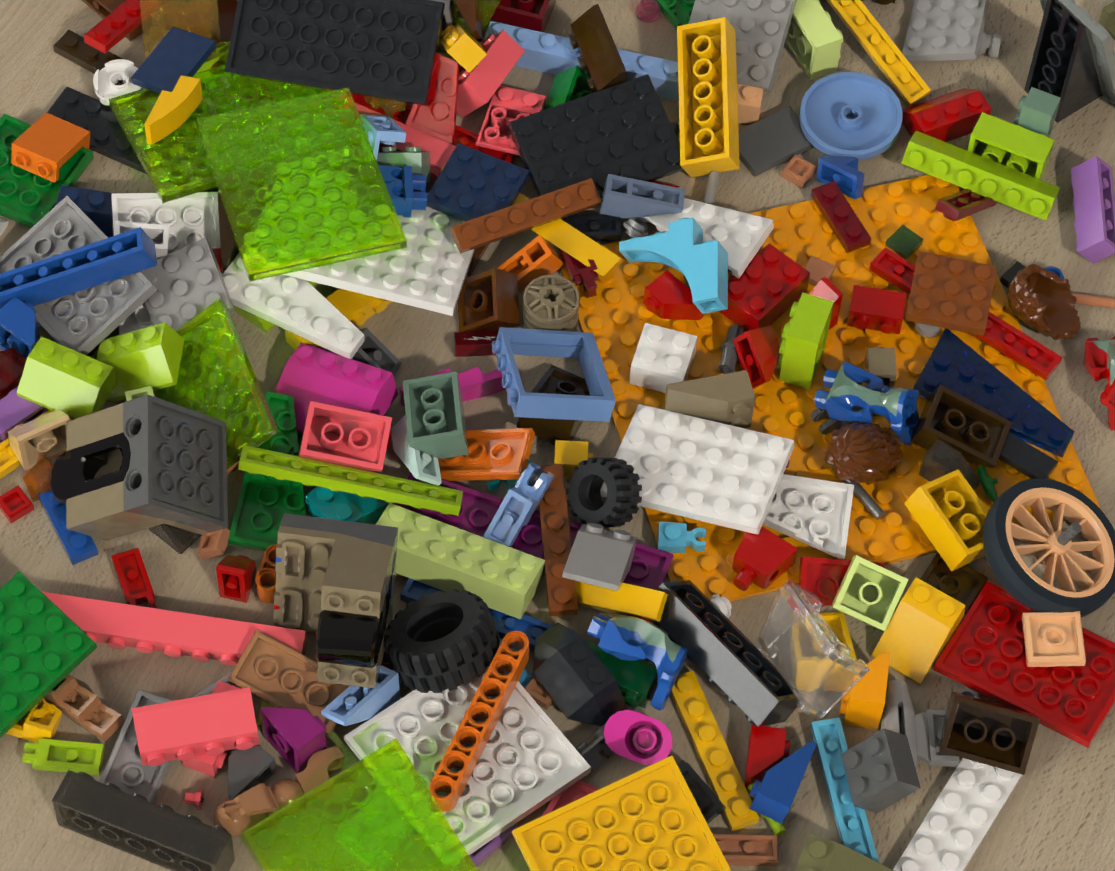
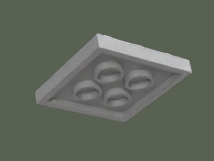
M915 0L902 54L909 62L977 59L989 1Z
M206 237L158 259L157 266L140 271L157 288V291L145 301L153 325L166 322L182 336L235 311L210 241Z

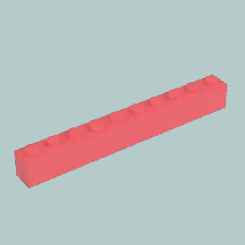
M42 592L95 643H106L109 647L115 649H123L126 646L135 648L142 653L159 651L164 652L165 655L170 657L186 655L192 656L197 661L207 662L209 659L219 660L222 664L228 666H236L257 630L303 655L306 653L308 639L304 630Z

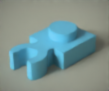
M659 522L657 549L665 552L685 553L686 546H689L695 551H704L706 542L697 541L696 538H706V529L698 527L692 531H687L686 523Z

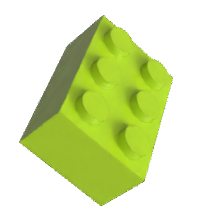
M982 112L971 134L967 151L1042 180L1047 171L1055 140Z
M802 292L799 302H793L789 316L791 317L790 322H786L781 338L783 340L776 367L781 369L780 381L810 390L826 347L833 301Z

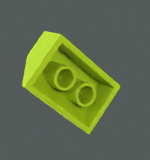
M166 322L104 339L99 343L96 360L114 367L117 384L108 400L112 403L126 399L125 392L147 386H152L153 391L177 385L185 339Z
M41 336L27 357L18 386L17 396L52 411L59 409L66 413L70 419L74 420L101 410L117 386L114 367Z

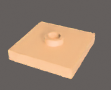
M1080 611L1063 613L1025 612L1022 614L1027 667L1085 666L1086 657Z

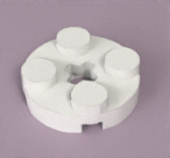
M125 59L111 60L105 63L104 68L100 71L98 69L95 72L93 78L94 89L103 105L124 106L139 103L145 88L132 83L131 77L138 70V67L134 66V62ZM118 80H123L124 84L115 85Z

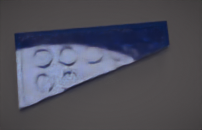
M945 328L913 389L919 391V396L927 399L939 385H942L1011 421L1009 433L1029 444L1063 458L1073 438L1074 431L950 330Z

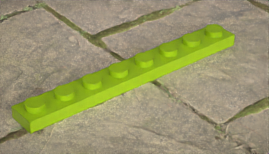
M246 445L243 446L238 470L246 471L250 474H261L279 480L300 482L307 486L314 485L336 492L343 491L357 494L360 497L381 499L388 503H400L417 509L424 508L438 511L446 515L459 516L463 491Z

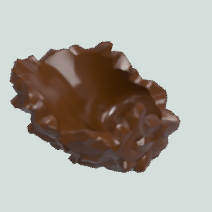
M1031 264L1027 268L1018 271L1009 284L1007 292L1009 307L1017 315L1018 319L1029 325L1037 333L1047 337L1050 336L1053 340L1074 338V334L1079 333L1081 323L1079 321L1080 317L1077 316L1078 311L1074 305L1077 299L1071 294L1069 280L1062 279L1052 271H1047V269L1041 268L1036 264Z
M857 422L849 426L844 425L839 430H833L831 441L825 452L826 457L824 461L826 464L834 466L835 475L839 479L870 485L875 481H885L890 474L895 473L896 467L901 463L903 451L900 449L899 437L888 432L886 427L882 428L879 424Z

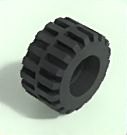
M588 458V460L581 461L579 467H575L572 470L573 477H569L567 481L570 484L569 488H566V494H569L567 504L572 506L571 513L573 516H578V522L586 525L587 523H597L607 528L623 526L625 522H630L633 519L632 514H637L639 510L637 504L642 501V497L639 496V491H642V485H638L640 478L638 474L633 473L634 468L632 465H626L627 461L617 458ZM603 482L607 486L605 504L602 501L600 492Z

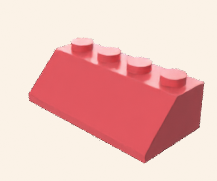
M250 687L132 708L142 766H160L167 761L177 759L187 761L199 755L208 754L214 756L227 750H247L254 745H259Z

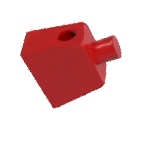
M763 526L758 535L746 532L733 558L732 569L738 573L733 579L734 585L742 591H746L752 583L762 589H766L793 566L798 548Z

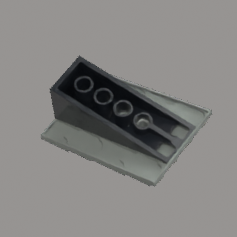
M1040 0L1044 15L1024 90L1029 93L1031 87L1060 97L1055 118L1057 123L1101 96H1104L1115 107V52L1113 51L1110 34L1102 25L1097 22L1094 23L1090 14L1083 7L1076 6L1074 0Z

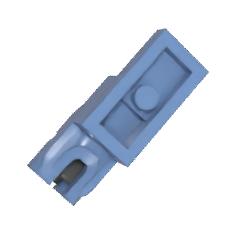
M532 462L529 463L515 487L508 490L483 537L512 547L520 530L529 522L555 476L549 471L545 472L540 469L541 466Z

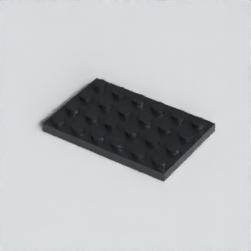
M648 74L511 121L507 126L524 165L529 170V176L538 196L592 178L602 199L608 174L652 182L684 170L680 166V143Z

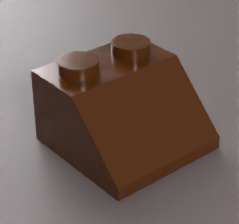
M495 268L466 278L458 298L459 332L499 331L500 327L514 328L520 326L517 275Z

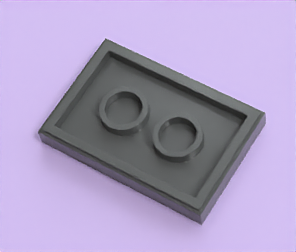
M791 106L739 130V159L754 177L792 159L794 155L798 156L814 148L805 137L800 125V117Z

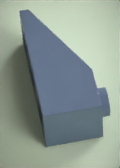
M608 174L602 193L600 213L620 218L682 213L685 189Z

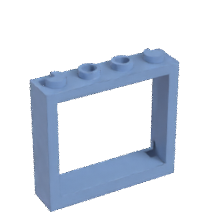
M499 328L497 339L492 342V352L496 354L497 369L502 373V386L507 390V402L512 407L514 417L610 421L616 400L593 333ZM514 355L578 358L590 396L525 392Z

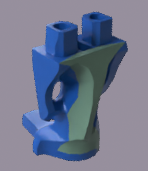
M848 362L842 363L839 371L826 370L823 383L824 387L831 388V390H817L814 401L817 408L827 410L829 419L871 423L873 420L871 414L876 413L884 416L889 421L892 432L896 433L899 437V442L911 445V438L919 421L916 405L919 395L918 390L884 386L881 378ZM862 383H870L869 385H860Z
M601 612L598 613L597 617H593L587 634L599 638L598 647L621 660L634 661L648 658L653 661L657 668L658 680L651 705L659 711L664 710L674 683L682 669L688 649L672 642L666 632L643 619L626 616L624 613H617L613 617Z

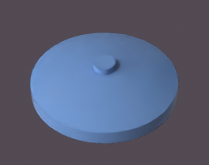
M839 72L827 75L811 85L802 99L799 117L805 137L822 153L833 157H855L858 160H865L880 155L892 146L900 133L903 115L898 97L884 82L859 72Z

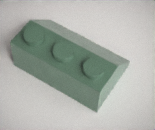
M457 371L404 380L403 391L409 447L440 459L469 455L463 395Z

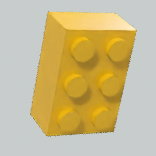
M959 469L920 486L904 503L951 572L986 555L983 544V525L988 510Z

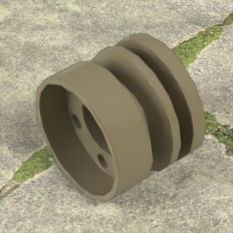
M544 275L532 280L525 288L523 295V329L576 332L580 299L574 284L568 279L557 275Z

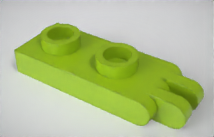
M40 738L37 739V743H25L23 750L27 753L22 754L21 761L32 764V768L36 770L100 776L105 748L104 744Z

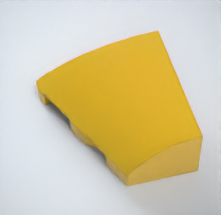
M43 698L5 734L37 743V739L40 738L54 739L61 721L62 711L54 704L47 703L45 698Z

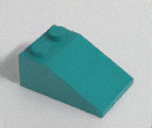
M319 486L305 496L307 514L310 517L366 524L377 523L389 505L388 502L381 499L360 497L357 494L343 491L336 492Z

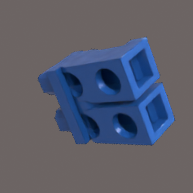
M359 163L357 176L358 215L369 217V212H386L394 216L403 214V217L411 218L412 210H426V175L412 174V166H404L402 169L396 166Z

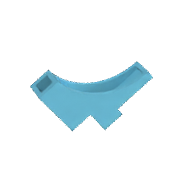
M681 218L678 221L669 222L668 232H657L654 235L645 237H632L629 240L619 242V251L629 263H661L675 268L685 275L691 288L692 302L702 314L728 309V252L718 240L703 242V229L694 218Z

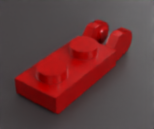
M139 548L112 555L111 559L126 603L137 606V604L147 601L149 608L157 609L154 601V591Z

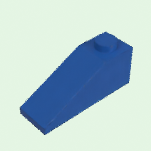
M809 742L769 769L762 781L756 779L749 796L754 798L749 809L782 824L791 808L817 743Z

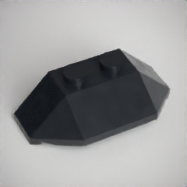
M558 622L536 637L532 675L567 719L601 727L616 712L628 710L616 679L580 634Z

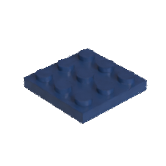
M458 143L427 195V207L465 222L507 208L514 204L529 178V170Z

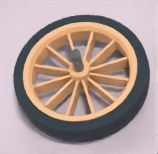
M1035 478L1015 484L1002 493L991 506L983 525L984 550L988 562L1000 583L1020 603L1035 612L1063 613L1080 611L1081 617H1084L1103 606L1114 594L1115 530L1101 509L1083 493L1062 482ZM1025 506H1031L1035 518L1028 512ZM1046 508L1054 511L1052 525ZM1013 516H1014L1025 528H1023V527H1021V526H1019V525L1013 523V522H1012ZM1064 517L1072 524L1066 530L1061 531ZM1079 532L1086 540L1085 542L1071 541ZM1012 537L1029 545L1015 546ZM1091 551L1093 559L1078 552ZM1020 555H1035L1037 562L1028 568ZM1039 563L1045 566L1043 580L1031 571ZM1082 569L1095 574L1094 580H1092ZM1055 573L1061 589L1053 587ZM1072 579L1083 591L1076 592Z

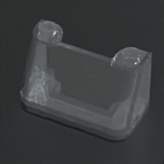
M787 580L779 589L757 638L760 643L758 649L771 659L798 699L796 702L798 707L808 715L813 713L823 718L870 669L863 660L859 659L857 661L850 657V648L838 640L820 615V607L823 604L818 597L794 582Z

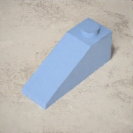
M381 666L375 689L349 686L321 711V715L343 726L371 719L401 699L398 673Z

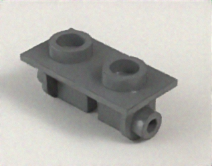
M605 724L593 732L595 738L587 744L586 741H583L575 747L591 766V773L605 762L598 753L599 751H602L607 758L615 753L611 751L605 742L603 734Z

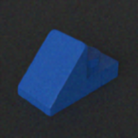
M819 157L817 181L823 184L835 181L843 194L853 199L862 197L864 173L858 171V158Z

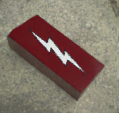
M499 331L454 332L455 357L496 355L492 352V342L496 341Z

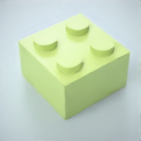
M857 555L853 556L830 607L880 631H885L909 579Z

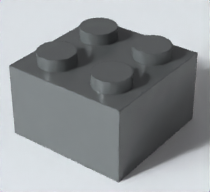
M882 729L841 754L854 807L878 813L921 788L906 735Z

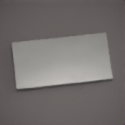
M138 690L95 789V797L147 814L151 813L172 761H167L160 766H142L132 708L175 700Z

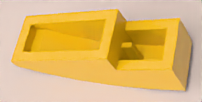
M181 75L172 92L162 90L144 124L147 144L153 145L171 134L197 109L203 99L201 79Z

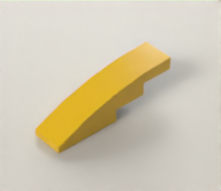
M575 581L577 605L612 614L624 613L627 616L641 617L660 622L668 596L665 592L622 583L619 590L615 591Z

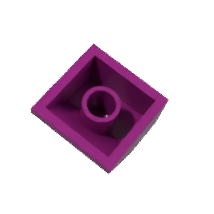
M263 707L260 710L263 737L296 773L305 770L308 760L313 753L326 749V726L318 716L313 717L306 709Z

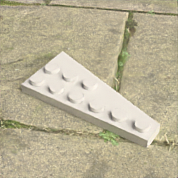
M684 198L682 213L636 217L643 222H650L656 225V229L660 232H668L669 222L678 221L681 218H694L703 229V242L718 240L728 252V269L738 279L774 228L772 219Z
M251 237L222 274L232 304L340 356L352 359L365 341L364 334L307 280L243 265L244 256L252 239Z

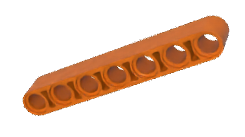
M511 631L503 638L430 783L431 805L438 812H449L456 806L529 660V640L526 634L521 631ZM514 647L521 648L519 651H512L511 649ZM501 671H509V672H510L509 674H506V675L499 674V672H501ZM490 694H495L498 697L490 699L486 696ZM478 718L486 719V721L482 723L475 722L474 720ZM466 742H471L474 744L471 747L462 746V744ZM457 766L461 767L462 770L453 772L450 768ZM441 791H447L450 793L449 795L444 797L437 795Z

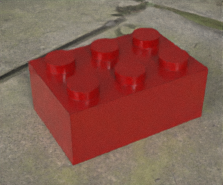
M769 243L751 260L739 279L733 276L728 281V309L719 312L735 324L743 327L746 332L771 326L793 305L794 301L801 297L802 292H807L810 272Z

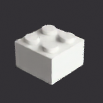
M645 323L631 364L629 384L666 393L667 384L687 381L696 353L697 336Z

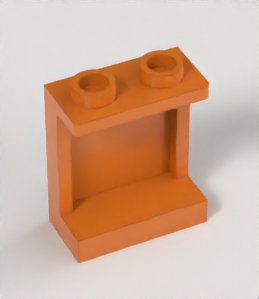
M46 112L12 143L11 163L55 183L59 179L60 167L81 147L89 149L90 131Z

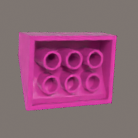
M301 343L288 359L274 392L293 396L297 432L301 434L304 431L310 401L383 416L399 395L392 372Z

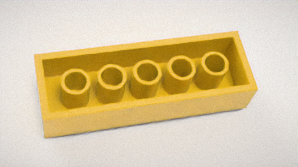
M726 17L677 26L680 166L691 178L709 175L711 171L720 173L740 169L736 31Z

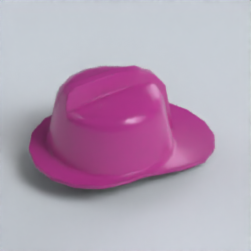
M623 710L610 716L605 724L603 734L606 744L611 751L640 764L652 765L667 758L671 752L673 744L671 732L665 724L657 719L636 711Z

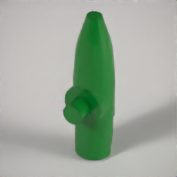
M980 466L976 469L980 483L988 498L994 503L998 498L994 484L998 483L997 478L992 479L988 475L986 468Z

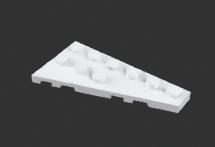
M783 474L763 525L835 558L844 560L854 485Z

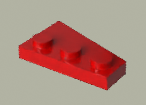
M436 53L427 106L413 104L406 125L451 144H454L460 70V64L457 61Z
M800 557L797 613L831 605L852 560ZM872 562L885 568V563Z

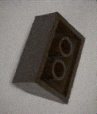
M598 4L593 5L571 24L572 34L568 35L573 50L577 48L580 53L577 59L582 72L587 70L589 79L586 80L591 94L627 82L626 69Z
M952 691L943 721L939 751L1024 775L1040 718L1032 713Z

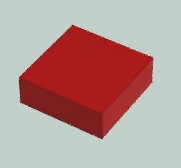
M19 485L0 496V510L10 523L34 510V504Z

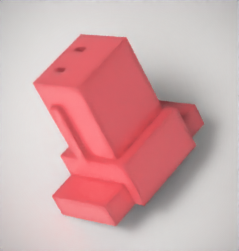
M199 790L196 793L186 792L185 804H194L200 810L204 800L203 790Z

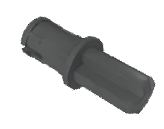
M738 324L729 327L726 341L721 345L722 356L718 365V371L722 374L735 372L738 354L732 339L744 333V328Z

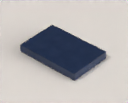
M173 26L131 77L132 83L157 93H161L162 90L172 92L181 75L193 77L217 48L215 40Z

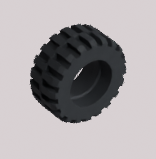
M450 589L448 592L440 590L429 596L427 594L421 596L418 601L408 603L404 610H399L395 614L394 620H391L388 624L384 642L395 672L398 673L401 683L413 690L417 689L421 693H428L429 691L442 693L446 689L451 691L458 689L457 686L467 685L476 676L480 677L484 674L485 668L490 666L499 648L500 636L489 608L482 598L466 590L460 592L457 589Z

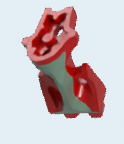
M1115 336L1110 340H1099L1097 337L1088 338L1085 341L1083 364L1094 381L1107 379L1108 383L1100 395V402L1107 406L1108 425L1112 431L1115 430Z

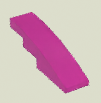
M475 367L457 374L462 390L463 402L506 390L502 386V373L498 369L482 374L479 367ZM447 368L432 375L449 373L451 371ZM403 386L399 387L400 403L402 406H405Z

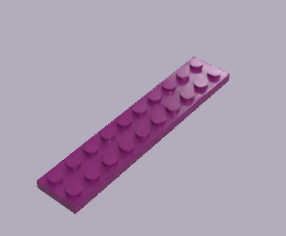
M410 472V474H409V476H408V480H413V481H418V482H422V483L431 484V483H428V482H425V481L416 479L411 472ZM441 479L442 483L439 486L463 491L459 516L446 515L438 511L424 508L417 509L409 505L396 503L397 506L483 537L504 499ZM535 510L527 525L523 526L511 548L544 559L539 511ZM569 521L572 547L582 524ZM636 542L631 568L623 583L657 590L666 579L674 554Z

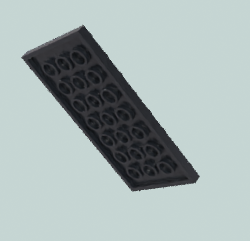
M238 0L225 72L427 106L445 4L444 2L432 0Z

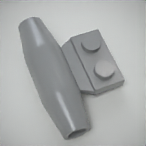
M902 680L888 681L885 705L881 716V730L887 729L907 736L915 768H917L918 759L928 763V766L957 767L959 764L958 756L939 751L946 710L927 709L915 715L907 683Z

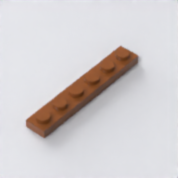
M592 178L454 225L451 227L450 232L461 254L598 206L602 200Z
M563 464L539 465L541 466L540 469L545 472L549 471L555 476L538 505L543 558L545 560L544 568L549 617L578 615L575 580L562 577L572 549Z

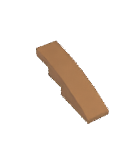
M69 674L44 697L46 702L54 704L62 711V714L105 742L125 722L122 714L101 703L96 694L78 685L75 677Z

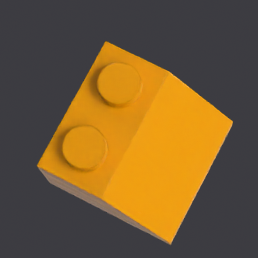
M882 653L852 674L850 684L845 683L839 714H845L843 725L878 730L885 705L890 653Z

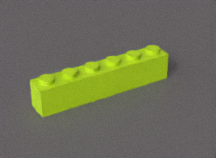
M915 131L909 140L901 164L964 189L972 190V192L984 197H990L994 201L1045 221L1053 208L1061 188L919 131Z

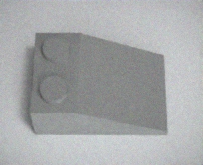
M597 523L583 524L578 530L562 577L618 591L630 571L637 537L631 536V533L625 530L617 529L614 532L605 530L602 525Z

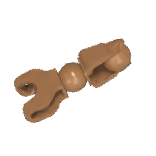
M334 746L313 753L308 760L305 770L295 774V781L291 779L280 780L272 788L269 785L266 786L265 783H260L232 800H225L214 812V825L218 836L237 837L242 834L270 829L279 820V815L284 817L294 816L301 811L303 806L306 811L316 808L332 814L343 812L358 805L364 797V792L356 782L339 784L329 777V775L341 769L345 760L343 750L338 746Z

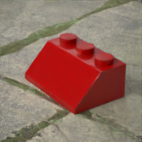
M963 88L902 109V124L911 137L915 131H919L941 141L948 142L971 134L982 112L990 115L992 108L980 90Z

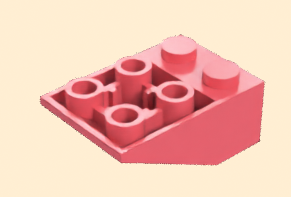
M500 85L492 96L476 146L520 155L507 126L511 121L543 111L546 105V96Z

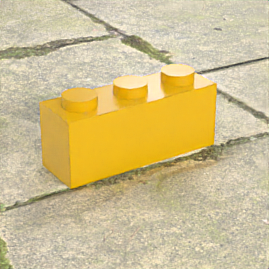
M458 22L454 26L450 24L441 34L443 38L440 41L447 53L468 73L487 55L481 44Z

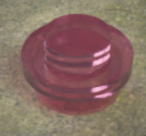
M642 0L636 7V17L642 22H654L660 17V7L654 0Z

